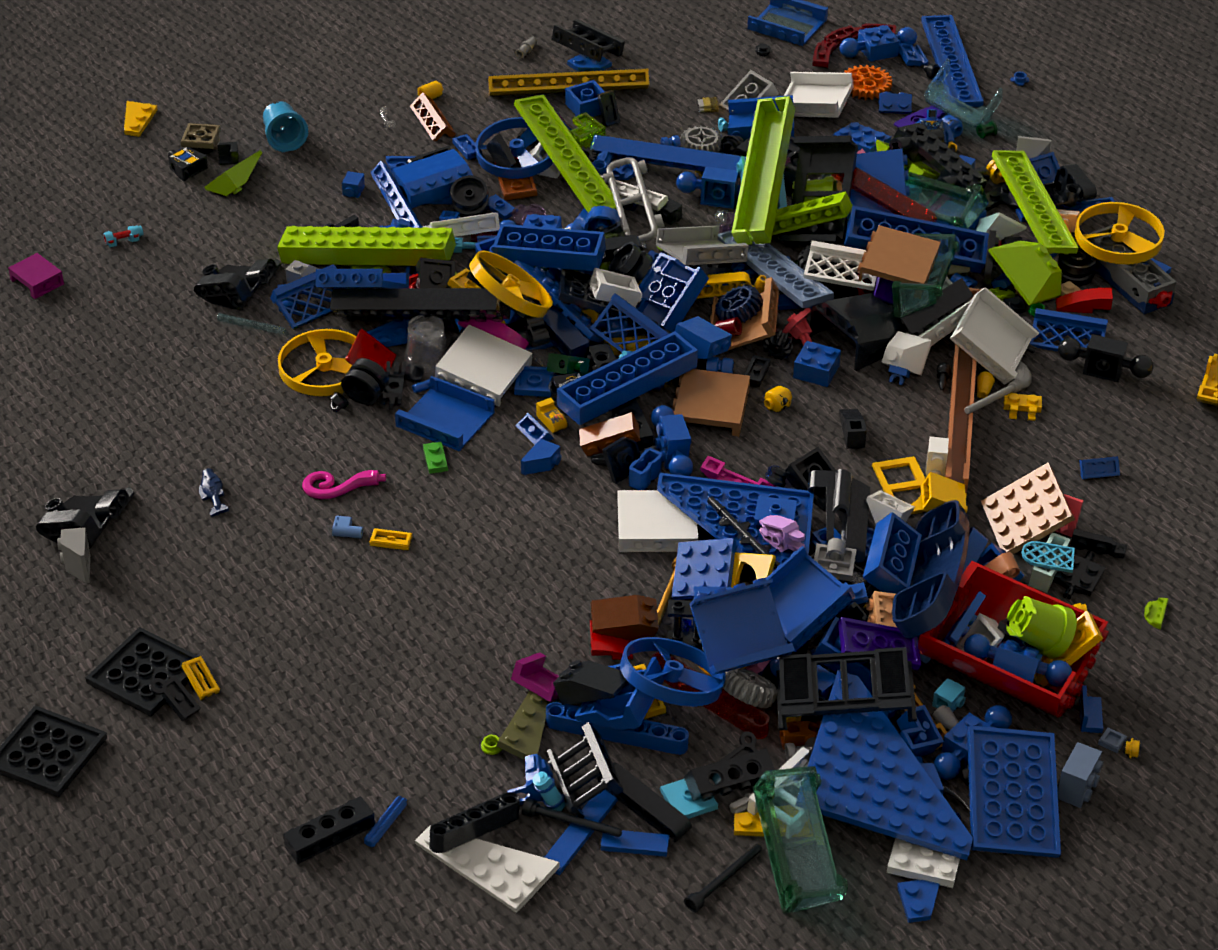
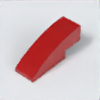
M1091 288L1065 294L1056 298V311L1092 313L1093 309L1111 310L1113 301L1112 288Z

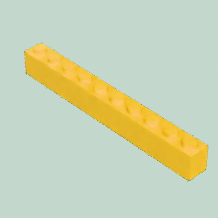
M648 69L489 76V96L565 92L567 87L595 80L603 90L643 89L649 87Z

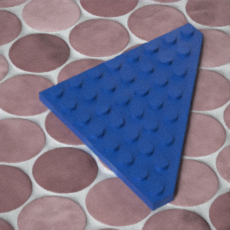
M659 473L657 491L716 539L734 538L736 540L735 552L758 554L751 545H741L739 543L742 536L731 525L722 527L719 525L722 516H719L717 511L707 502L709 497H714L722 506L726 507L727 511L739 523L749 521L751 525L747 531L761 545L771 544L763 539L759 531L763 526L754 525L758 496L797 500L794 521L797 522L799 531L805 535V540L801 542L805 544V550L809 554L814 494H811L809 491ZM773 546L769 551L771 555L776 556V560L780 564L784 563L794 552L790 549L780 552Z
M839 670L837 671L829 700L842 699L841 671ZM847 673L849 699L873 697L858 676ZM883 711L823 716L795 807L960 859H968L973 837Z

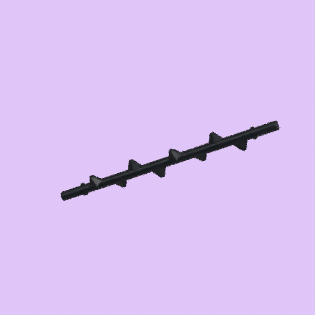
M714 497L708 498L707 502L717 511L719 516H722L719 522L721 527L731 525L742 536L739 541L741 545H751L758 554L771 555L769 551L772 549V546L761 545L747 531L751 525L749 521L739 523L727 511L726 507L722 506ZM775 560L774 570L780 565L777 560Z

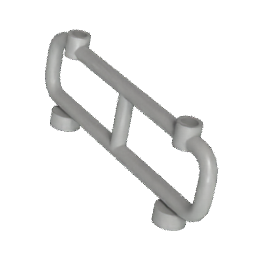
M628 157L610 163L603 177L605 183L610 185L615 206L624 228L620 236L631 235L623 206L643 201L651 231L638 237L640 242H645L654 238L657 235V230L665 226L661 214L654 215L642 177L643 174L648 173L645 161L637 162L636 159ZM631 164L640 194L621 200L613 169Z

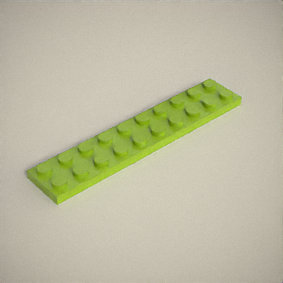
M544 94L515 100L514 106L587 212L589 213L594 206H608L616 209L611 190Z
M993 150L992 158L1038 243L1045 246L1049 254L1077 253L1078 246L1025 151Z

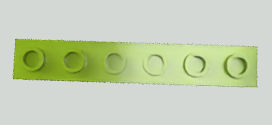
M847 192L777 209L772 235L847 217L853 206Z

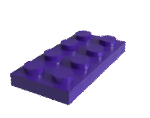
M840 617L838 620L842 653L906 647L907 660L912 662V669L918 670L921 667L917 636L905 638L896 627Z

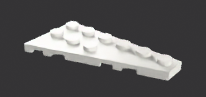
M431 826L415 840L416 845L516 913L560 868V863L480 839L471 840L444 853H435L429 849Z

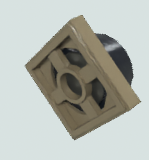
M188 123L181 140V147H190L202 154H208L213 150H217L221 125Z

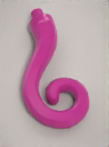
M378 470L362 471L342 484L331 488L335 482L333 475L326 471H317L309 474L303 480L302 488L312 498L331 499L361 486H377L379 482H386V474H379ZM326 480L324 482L319 483L320 489L313 487V483L315 481Z

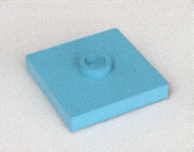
M685 779L660 786V792L664 799L688 819L718 809V804L714 797L707 801H702L701 799L693 801Z

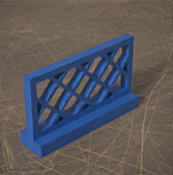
M332 264V265H330V266H328V267H325V268H323V269H337V268H336V266H335L334 264ZM316 272L276 288L272 292L270 299L273 304L276 303L292 329L333 312L330 308L321 307L323 300L331 303V298L324 296L325 290L332 292L331 289L322 288L324 289L322 295L312 292L313 288L316 287ZM298 294L308 295L307 302L297 299ZM311 296L321 299L319 306L309 303ZM288 300L293 302L292 308L285 307L282 301ZM295 303L304 305V312L295 310ZM307 307L317 309V314H307ZM292 313L302 316V320L295 323L291 317Z
M616 293L611 297L612 300L590 328L621 353L622 351H627L626 344L636 343L637 350L639 349L638 342L648 341V344H650L651 340L660 339L669 334ZM613 305L618 308L619 317H609V310ZM631 318L633 320V328L624 329L623 319ZM620 319L621 329L611 331L610 321ZM607 321L608 331L600 332L596 329L600 322ZM644 328L647 330L648 338L638 340L637 329ZM634 330L635 340L625 342L624 331ZM621 332L623 342H613L612 333Z
M1036 308L1033 328L1039 332V335L1031 339L1029 344L1041 349L1058 351V346L1052 342L1056 340L1061 342L1064 340L1062 337L1069 335L1071 338L1076 339L1081 347L1087 348L1088 344L1084 345L1080 340L1087 338L1090 341L1092 334L1105 337L1108 320ZM1037 325L1046 326V329L1040 331ZM1055 329H1063L1064 332L1058 334ZM1078 331L1082 335L1076 337L1073 332ZM1051 332L1054 337L1048 339L1044 334ZM1041 337L1044 342L1037 343L1034 342V339Z

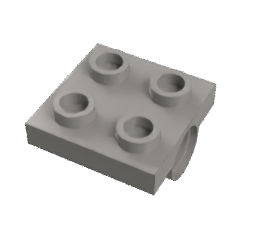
M839 538L829 540L828 545L817 543L814 560L836 579L852 582L856 549L846 548L845 542Z

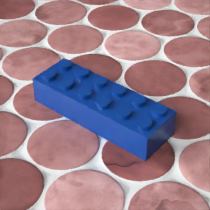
M511 224L500 225L493 244V253L513 263L518 260L531 266L594 271V268L600 269L606 250L604 232Z

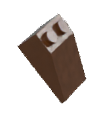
M631 595L591 601L593 633L633 641L639 638L655 637L659 629L657 602L654 598Z

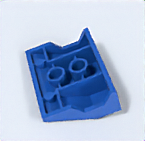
M455 149L392 169L399 186L402 185L411 208L450 196L451 186L457 179L467 175L473 176L467 162Z
M660 252L639 285L642 298L637 303L636 309L644 313L651 320L656 321L660 327L672 333L675 331L676 325L682 322L709 278L701 267H697V269L684 265L677 258Z
M652 657L647 668L638 670V672L645 676L662 673L663 670L657 658ZM620 664L608 666L620 670ZM660 676L652 681L662 685L665 679ZM628 683L615 698L582 702L574 717L579 721L618 730L636 729L640 727L655 698L641 692Z

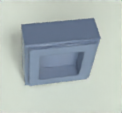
M1107 728L1099 739L1098 745L1118 753L1127 740V736Z

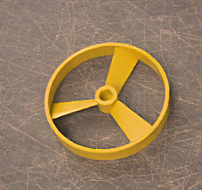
M1105 202L1090 206L1080 213L1076 222L1075 239L1078 245L1094 258L1114 264H1136L1145 262L1159 253L1164 239V227L1153 213L1142 207L1123 202ZM1118 213L1117 224L1113 225L1111 233H1081L1079 226L1088 218L1100 214ZM1134 217L1145 221L1156 230L1160 239L1157 244L1128 231V226ZM1111 235L1113 241L1123 242L1134 250L1135 253H1119L1105 250L1092 244L1087 239Z
M478 251L469 264L472 274L484 288L496 298L521 313L541 318L546 315L553 304L547 290L533 276L498 254L489 251ZM481 263H483L494 274H496L503 281L502 284L496 281L485 270ZM522 294L538 300L541 305L523 299Z
M336 329L312 330L295 336L282 347L278 355V368L281 379L291 389L307 395L330 396L335 392L343 393L341 382L320 386L304 384L301 381L316 369L322 372L332 370L346 374L352 365L345 358H333L329 353H326L324 339L340 340L353 345L357 336ZM310 342L317 354L315 358L316 367L291 378L282 368L283 360L293 349Z

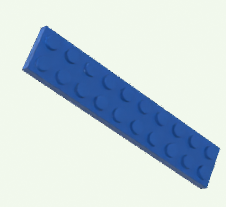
M922 16L921 22L934 60L940 67L939 74L951 108L983 107L984 101L953 16Z

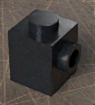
M668 198L669 201L659 211L656 210L655 215L661 214L663 222L672 225L676 221L681 220L682 205Z

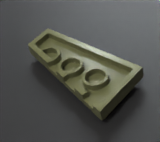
M529 691L496 746L525 760L526 756L538 754L546 719V707L549 701Z

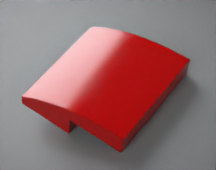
M590 620L591 655H612V660H620L625 646L631 640L593 633L592 620ZM633 654L628 656L627 658L633 659Z

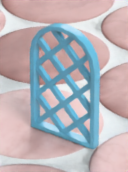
M1031 541L1023 546L1022 557L1030 565L1073 573L1074 548L1039 541ZM1032 546L1034 549L1029 550L1027 547ZM1044 547L1048 551L1043 553L1040 549ZM1059 550L1062 554L1056 555L1054 551ZM1038 551L1041 555L1036 557L1033 552ZM1051 553L1054 558L1050 559L1046 555ZM1030 554L1033 559L1030 560L1027 555ZM1065 556L1068 560L1064 562L1061 557ZM1044 557L1047 561L1043 563L1039 559ZM1058 560L1061 564L1056 565L1053 561Z

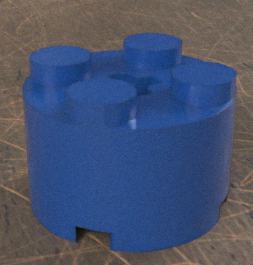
M608 206L592 207L587 215L584 230L600 231L620 221L618 211Z

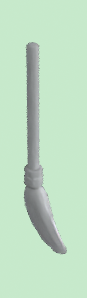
M1020 361L1015 369L1018 374L1007 387L965 407L964 412L970 414L1010 393H1016L1030 386L1032 374L1028 367Z

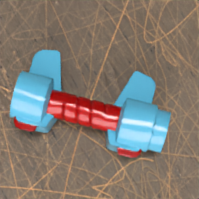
M141 225L129 226L127 231L114 234L110 231L103 233L105 243L109 247L117 246L118 239L128 237L131 242L139 241V237L144 235Z

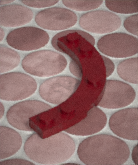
M862 24V27L855 28L847 26L829 33L822 42L817 44L812 66L828 67L831 53L844 39H858L859 30L886 24ZM888 25L896 35V25Z

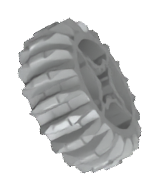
M694 126V128L684 130V133L681 134L680 143L683 148L722 153V134L718 130H714V128Z
M745 668L725 672L726 680L723 688L734 698L760 708H769L775 702L777 687L770 680Z

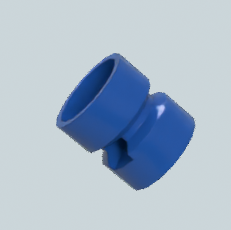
M710 357L707 359L706 370L733 374L734 359L723 358L719 360L718 357Z

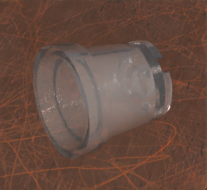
M424 315L416 316L408 323L404 362H407V365L419 363L423 367L424 374L435 373V367L449 350L446 344L444 324L440 318L430 315V318H424Z

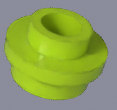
M487 735L481 742L482 751L488 755L499 753L502 750L496 746L499 737Z

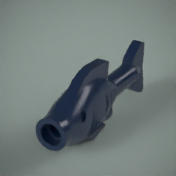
M212 469L203 470L199 494L203 501L207 499L212 500L214 507L210 511V516L213 517L229 511L228 506L220 502L219 497L225 495L222 490L223 484L221 479Z

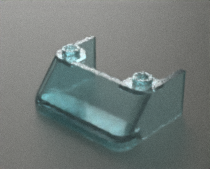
M946 59L924 93L925 101L948 115L955 116L970 127H978L979 124H983L990 119L1002 101L1003 88L1000 87L987 107L980 106L974 109L949 95V87L942 83L950 72V60Z

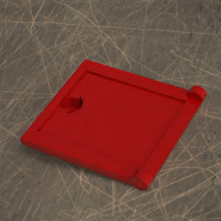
M360 329L345 360L353 365L357 359H370L386 371L387 361H390L391 367L396 354L366 331Z

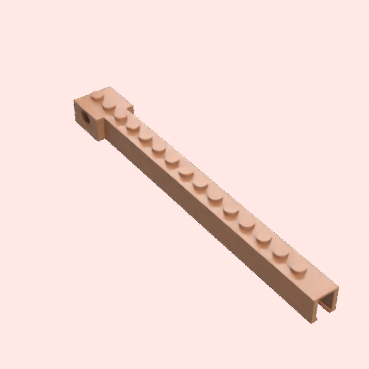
M969 288L971 293L973 294V297L977 292L982 290L977 288ZM954 344L948 424L949 443L945 477L965 484V493H967L973 412L966 414L964 409L974 403L976 360L957 344Z

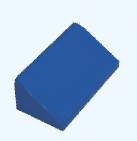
M529 413L515 425L534 445L540 439L546 441L554 439Z

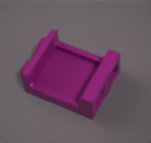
M38 253L8 267L10 280L12 282L19 280L30 289L31 297L34 299L64 284L62 271Z
M539 652L517 660L511 680L549 702L559 699L553 684L559 676L543 667L546 655Z

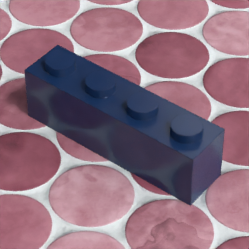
M552 304L543 317L550 342L563 355L585 357L588 354V346H590L588 338L584 337L579 332V329L569 321L568 317H565L559 308Z

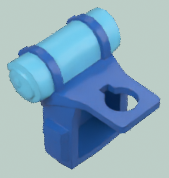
M538 754L526 756V784L507 792L527 794L525 798L520 799V805L524 803L526 798H530L537 802L543 801L549 809L561 811L566 803L564 795L555 786L550 765Z

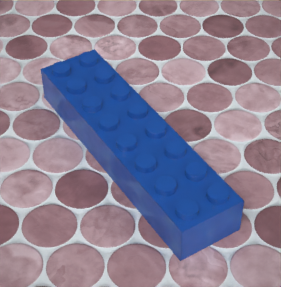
M852 206L848 215L844 246L866 250L873 231L876 232L880 225L941 242L935 263L970 267V271L981 273L986 264L989 233Z
M674 331L557 388V406L578 425H582L696 368L698 350Z

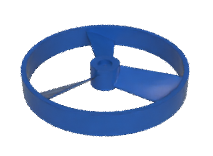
M522 117L508 118L495 122L485 128L476 140L478 163L485 171L498 177L509 179L531 177L548 169L553 164V161L547 156L538 162L525 149L538 139ZM527 128L519 138L511 140L510 147H508L512 155L518 158L521 164L520 168L500 167L486 161L481 156L479 151L487 149L483 143L492 135L507 129Z
M659 637L639 638L625 646L620 661V670L625 679L641 692L655 699L681 706H704L719 699L726 680L725 673L713 676L705 675L684 668L680 662L671 660L670 654L685 658L699 665L711 675L705 653L700 649L680 641ZM656 651L660 652L666 663L662 673L643 676L630 664L627 657L637 652ZM662 676L669 682H682L702 692L676 690L660 685L652 680Z

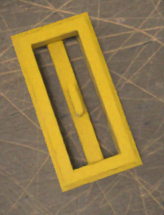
M374 528L369 543L370 546L408 550L413 535L408 532Z
M202 656L182 663L181 667L200 700L204 699L205 696L210 697L213 693L217 694L220 692V688ZM195 663H198L200 669L202 670L204 676L206 677L208 683L210 684L211 689H209L208 685L206 684V682H205V680H204V677H203L202 673L199 671V669L197 668V666H196Z

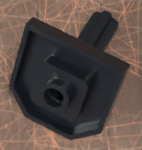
M622 437L603 448V453L593 454L591 462L596 465L607 464L612 482L617 484L629 476L631 463L639 459L641 455L636 441Z

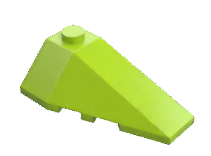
M259 150L228 169L204 188L224 196H228L231 193L237 194L242 190L241 186L247 182L262 151Z

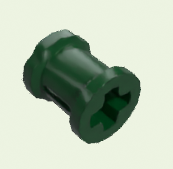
M994 121L976 126L977 135L981 139L987 135L992 134L994 136L998 133V128Z

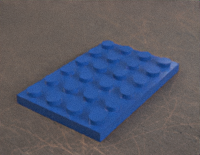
M969 725L967 738L971 836L973 837L971 850L1059 858L1061 847L1054 733Z

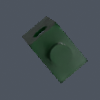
M549 353L547 371L562 374L580 373L584 376L588 374L590 359ZM561 361H565V367H560Z

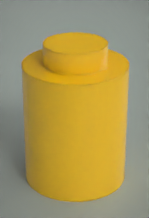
M438 81L430 82L418 87V96L424 92L432 99L442 95L443 86Z

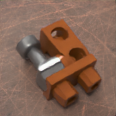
M818 719L817 721L787 722L788 730L780 731L779 736L787 761L802 747L810 751L809 757H811L821 725Z

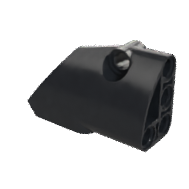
M1077 164L1061 166L1057 170L1054 181L1043 184L1055 206L1066 205L1073 207L1077 202L1093 200L1097 196L1096 187ZM1011 191L1010 193L1003 194L1002 203L1019 208Z
M263 259L255 261L252 266L227 264L221 269H218L217 265L212 264L202 270L204 276L194 286V292L211 304L230 309H242L259 286L266 284L282 263L278 259Z
M128 487L126 489L107 490L101 496L74 495L64 503L60 498H54L46 504L47 512L37 523L36 530L42 536L57 543V538H61L62 529L86 528L90 549L110 520L118 518L135 492Z

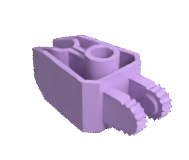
M770 515L759 520V523L763 526L759 529L763 539L780 552L787 549L796 551L801 546L805 548V544L801 542L805 540V535L799 531L796 521L779 515Z

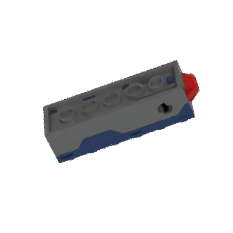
M1111 225L1088 234L1111 233L1113 226ZM1111 235L1087 239L1092 244L1105 250L1119 253H1135L1134 250L1123 242L1113 241ZM1097 259L1095 271L1143 314L1173 303L1177 282L1151 259L1136 264H1114Z

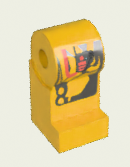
M552 398L536 403V416L552 433L567 428L566 418L555 407V402Z

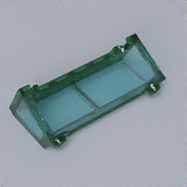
M908 170L909 180L906 181V186L910 188V196H907V202H911V212L953 224L955 227L968 229L989 203L982 185L974 183L972 187L968 186L966 189L914 174Z
M913 234L941 242L927 284L893 282L894 317H904L937 303L938 297L942 296V287L955 253L959 251V242L956 241V235Z
M815 766L765 771L753 787L783 914L840 901L848 890L847 880L841 874L836 873L816 794L818 787L821 786V777L817 774Z

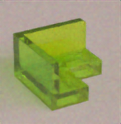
M586 112L573 117V124L578 128L571 130L570 133L581 148L582 146L585 149L587 147L590 148L594 135L606 136V127Z

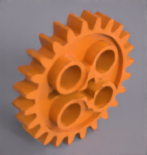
M860 65L859 67L854 66L853 69L848 68V71H844V73H852L854 85L850 93L852 97L858 96V99L864 97L865 100L867 97H870L873 100V97L879 99L880 93L891 91L892 76H889V73H885V70L880 71V67L874 68V66L869 67L868 65L863 67Z

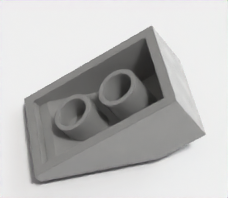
M750 70L720 103V106L729 111L728 100L775 97L779 93L772 82Z

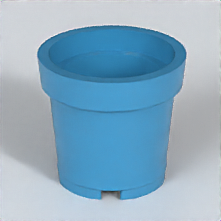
M281 101L270 104L264 110L265 134L272 148L280 152L297 150L305 143L308 137V125L303 117L293 110L291 105Z

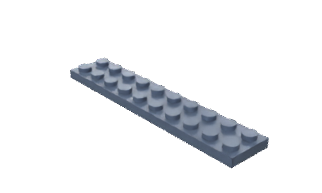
M732 230L718 234V240L722 243L737 244L731 233ZM753 242L752 245H749L747 262L744 263L759 275H765L766 279L772 277L779 290L802 308H809L812 305L834 299V292L819 281L803 278L804 270L769 243L755 244Z

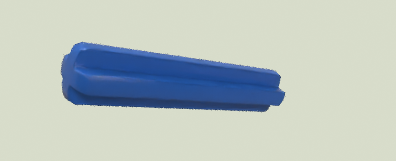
M401 796L395 798L365 836V845L374 847L407 806L406 798Z

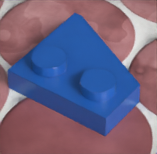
M916 880L897 884L908 923L931 920L940 886L939 883Z

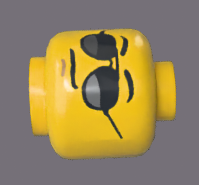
M776 386L767 391L764 397L765 407L775 412H780L789 407L792 400L790 390L783 386Z

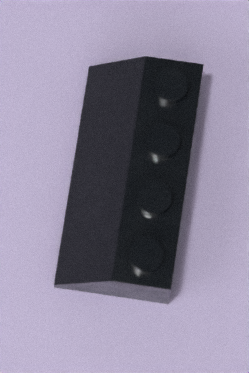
M963 278L901 315L900 319L909 334L918 336L925 331L924 327L929 324L933 327L941 321L939 318L944 315L949 316L956 311L955 308L960 305L963 306L973 298V294Z

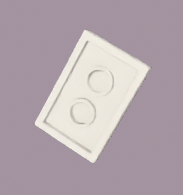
M895 838L887 873L916 880H926L953 888L960 858Z

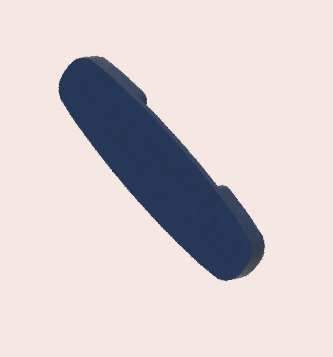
M957 500L948 501L931 509L918 520L914 528L922 537L910 587L903 589L894 596L892 607L893 622L905 638L919 636L939 625L947 617L962 577L969 542V517Z

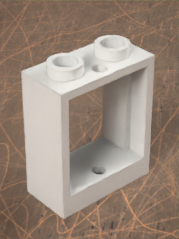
M594 268L589 284L595 299L610 302L612 300L611 297L616 293L636 308L637 303L641 301L642 292L635 277Z

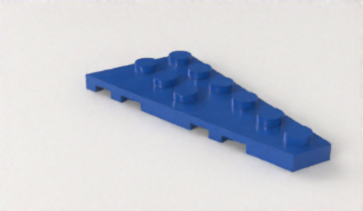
M516 260V265L533 276L547 290L552 298L553 305H558L562 308V314L565 317L576 322L574 325L589 340L601 344L604 339L590 329L593 325L591 317L582 311L583 309L577 305L564 304L561 300H558L559 281L556 280V275L552 271H544L539 266L534 267Z

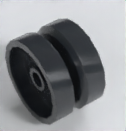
M467 175L460 177L452 184L450 190L452 205L455 212H460V217L482 215L487 212L490 204L486 183L481 178Z
M628 242L613 256L608 271L635 277L638 284L649 271L652 257L645 251H641V248L634 242Z
M1077 245V253H1059L1057 262L1062 270L1061 282L1071 281L1076 286H1084L1092 282L1094 278L1097 258L1089 255Z
M365 358L357 359L341 380V386L346 395L354 402L367 406L373 405L389 384V377L386 371L376 362Z

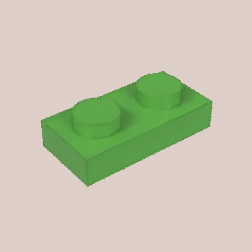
M442 442L423 444L429 474L448 471Z

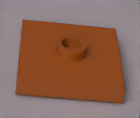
M532 176L519 179L498 177V183L504 200L537 196V189Z

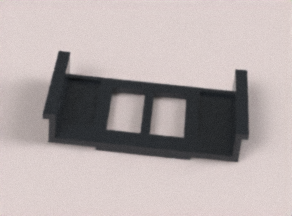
M795 136L793 143L800 149L791 205L804 202L805 197H826L845 191L850 199L858 145L852 141V136ZM808 174H844L842 191H806ZM844 217L788 231L787 235L779 236V242L811 244L812 241L844 244L848 219Z
M906 647L874 649V651L779 656L780 670H776L779 731L788 730L787 717L907 710L908 722H917L912 662L907 660ZM870 662L873 697L849 699L847 663ZM840 664L842 699L819 701L817 665Z

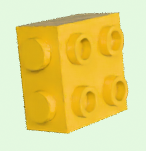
M930 472L921 485L923 511L928 512L943 503L957 500L967 513L965 484Z

